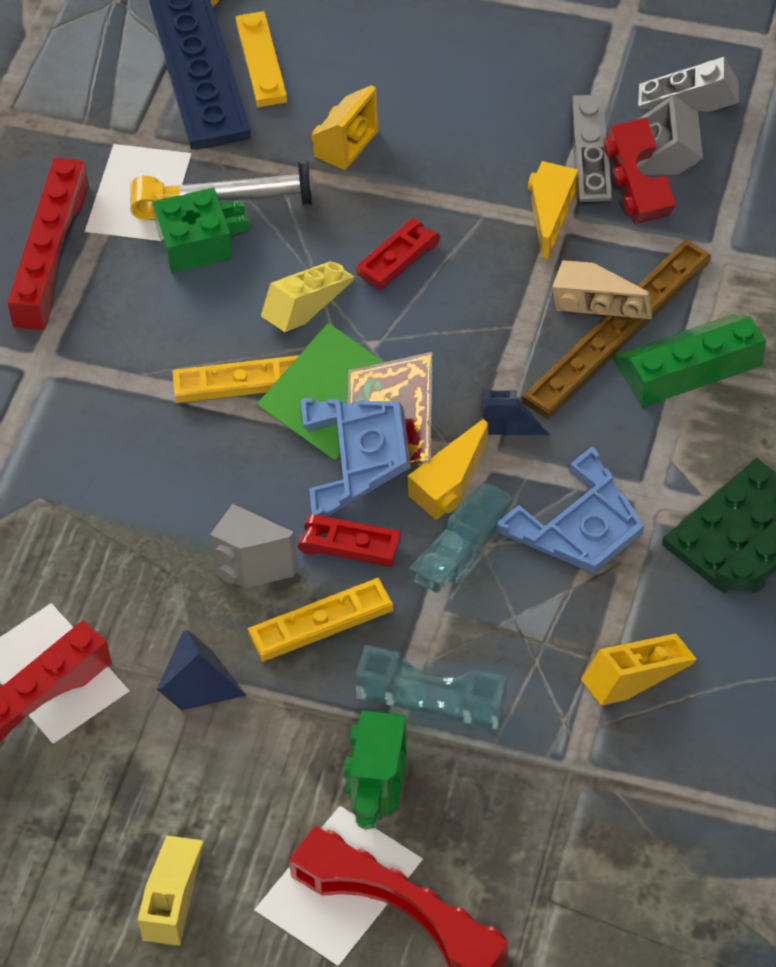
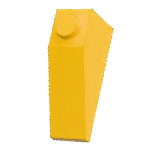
M541 161L537 173H531L528 191H532L531 205L542 258L549 259L577 193L578 170Z
M482 419L434 455L430 463L422 464L407 476L408 496L435 520L445 513L453 512L462 501L488 444V422Z
M675 633L599 649L581 680L602 706L628 700L693 665L697 659Z

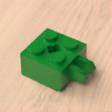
M214 187L152 202L156 228L171 273L227 260L232 255L230 236L247 232L251 225L247 215L244 216L246 207L242 201L220 204Z
M361 710L359 724H352L350 733V746H353L352 756L346 757L344 766V779H347L345 797L351 798L352 812L356 813V824H358V827L365 829V831L371 828L374 829V826H377L379 815L389 817L398 811L408 753L406 715Z

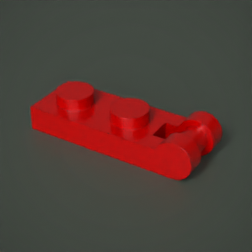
M412 218L356 266V273L381 291L424 252L434 249L439 243L440 234L433 229H425L422 222Z
M309 515L304 525L306 533L300 537L298 549L308 555L322 553L393 567L401 541V531L320 515ZM323 533L328 534L327 538L320 537L319 535H322Z

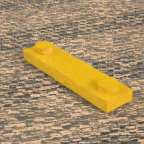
M265 12L235 16L257 108L287 103V94Z
M298 356L172 370L176 403L267 393Z
M378 577L249 627L248 635L261 662H264L393 611V603Z

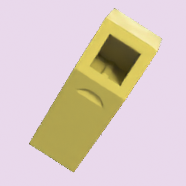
M329 261L271 282L261 317L284 332L303 326L353 282L355 276L345 271L342 265Z
M166 835L147 881L138 916V924L143 941L181 945L204 845L203 840Z

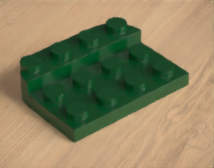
M756 458L665 535L662 546L712 586L724 593H727L728 589L735 591L752 590L753 594L762 590L765 587L766 579L776 571V472Z

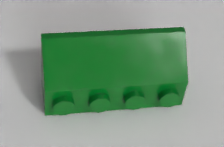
M732 314L615 354L613 360L641 407H645L762 366L766 340L750 316Z

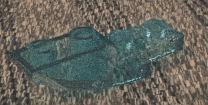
M484 481L448 518L446 530L409 567L407 578L435 593H438L449 581L455 583L496 530V523L505 516L513 502L514 495Z

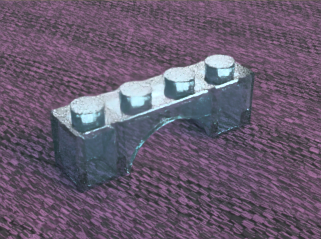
M368 645L364 646L355 673L356 698L497 730L507 700V676L472 668L466 674L458 677L435 676L413 667L399 652Z

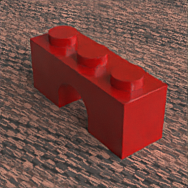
M647 117L611 126L606 139H604L606 155L612 157L615 165L613 169L617 186L622 187L625 196L623 197L624 210L628 216L631 215L634 225L670 216L676 206L667 176L649 178L644 176L637 167V162L651 158L657 147Z

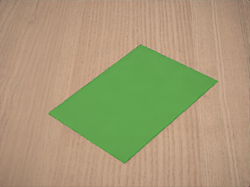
M327 323L260 399L257 405L333 460H336L340 456L337 424L307 431L303 426L300 399L313 398L314 401L327 402L328 399H340L341 402L347 403L348 370L384 362L330 323Z

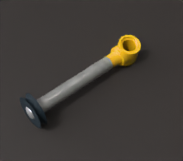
M298 161L299 174L176 186H165L164 182H160L157 178L143 175L133 179L130 183V211L138 219L152 220L155 219L153 201L212 187L215 188L219 201L301 193L303 206L306 202L312 204L313 179L309 172L308 161L305 164H301Z

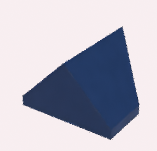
M483 390V419L488 422V435H550L517 398L516 390Z
M184 630L157 690L180 710L246 696L245 692L214 652L189 630Z

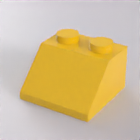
M371 85L349 94L338 106H334L331 109L327 119L321 125H318L312 133L311 141L313 142L314 157L343 170H346L378 132L376 87Z

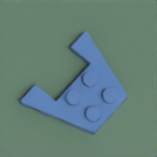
M313 398L300 399L303 426L307 431L337 424L342 464V480L309 488L312 515L328 517L411 468L405 414L400 402L359 400L358 403H344L340 399H328L327 402L314 401Z
M590 447L570 463V472L590 488L587 493L546 526L542 525L518 505L496 523V531L506 537L595 574L639 538L644 532V525L624 493H620L616 487L612 474L608 468H604L599 460V454L596 449Z

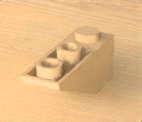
M562 261L552 285L556 311L652 319L649 292L595 263Z

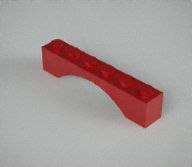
M53 157L7 301L13 327L45 331L53 304L56 272L63 241L73 217L78 211L82 210L89 187L84 160Z
M85 621L79 622L0 687V742L23 719L41 705L60 694L85 686L112 664L107 641Z
M315 825L289 859L291 877L321 896L339 894L364 896L385 902L406 913L418 922L433 938L445 959L447 967H502L508 959L509 941L506 940L499 930L491 926H482L474 921L466 910L457 906L452 908L442 902L440 897L431 889L417 887L409 882L408 878L401 871L395 868L388 869L384 867L368 851L354 849L346 844L339 834L332 830L324 831Z

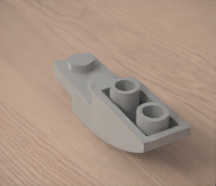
M604 95L573 96V142L575 169L578 170L577 189L579 202L611 201L609 157L604 149V139H606Z

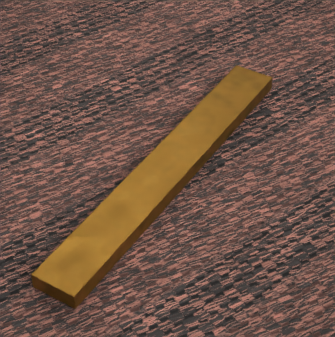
M685 239L637 285L649 292L652 319L711 262L712 255ZM606 315L522 396V403L549 420L652 319Z

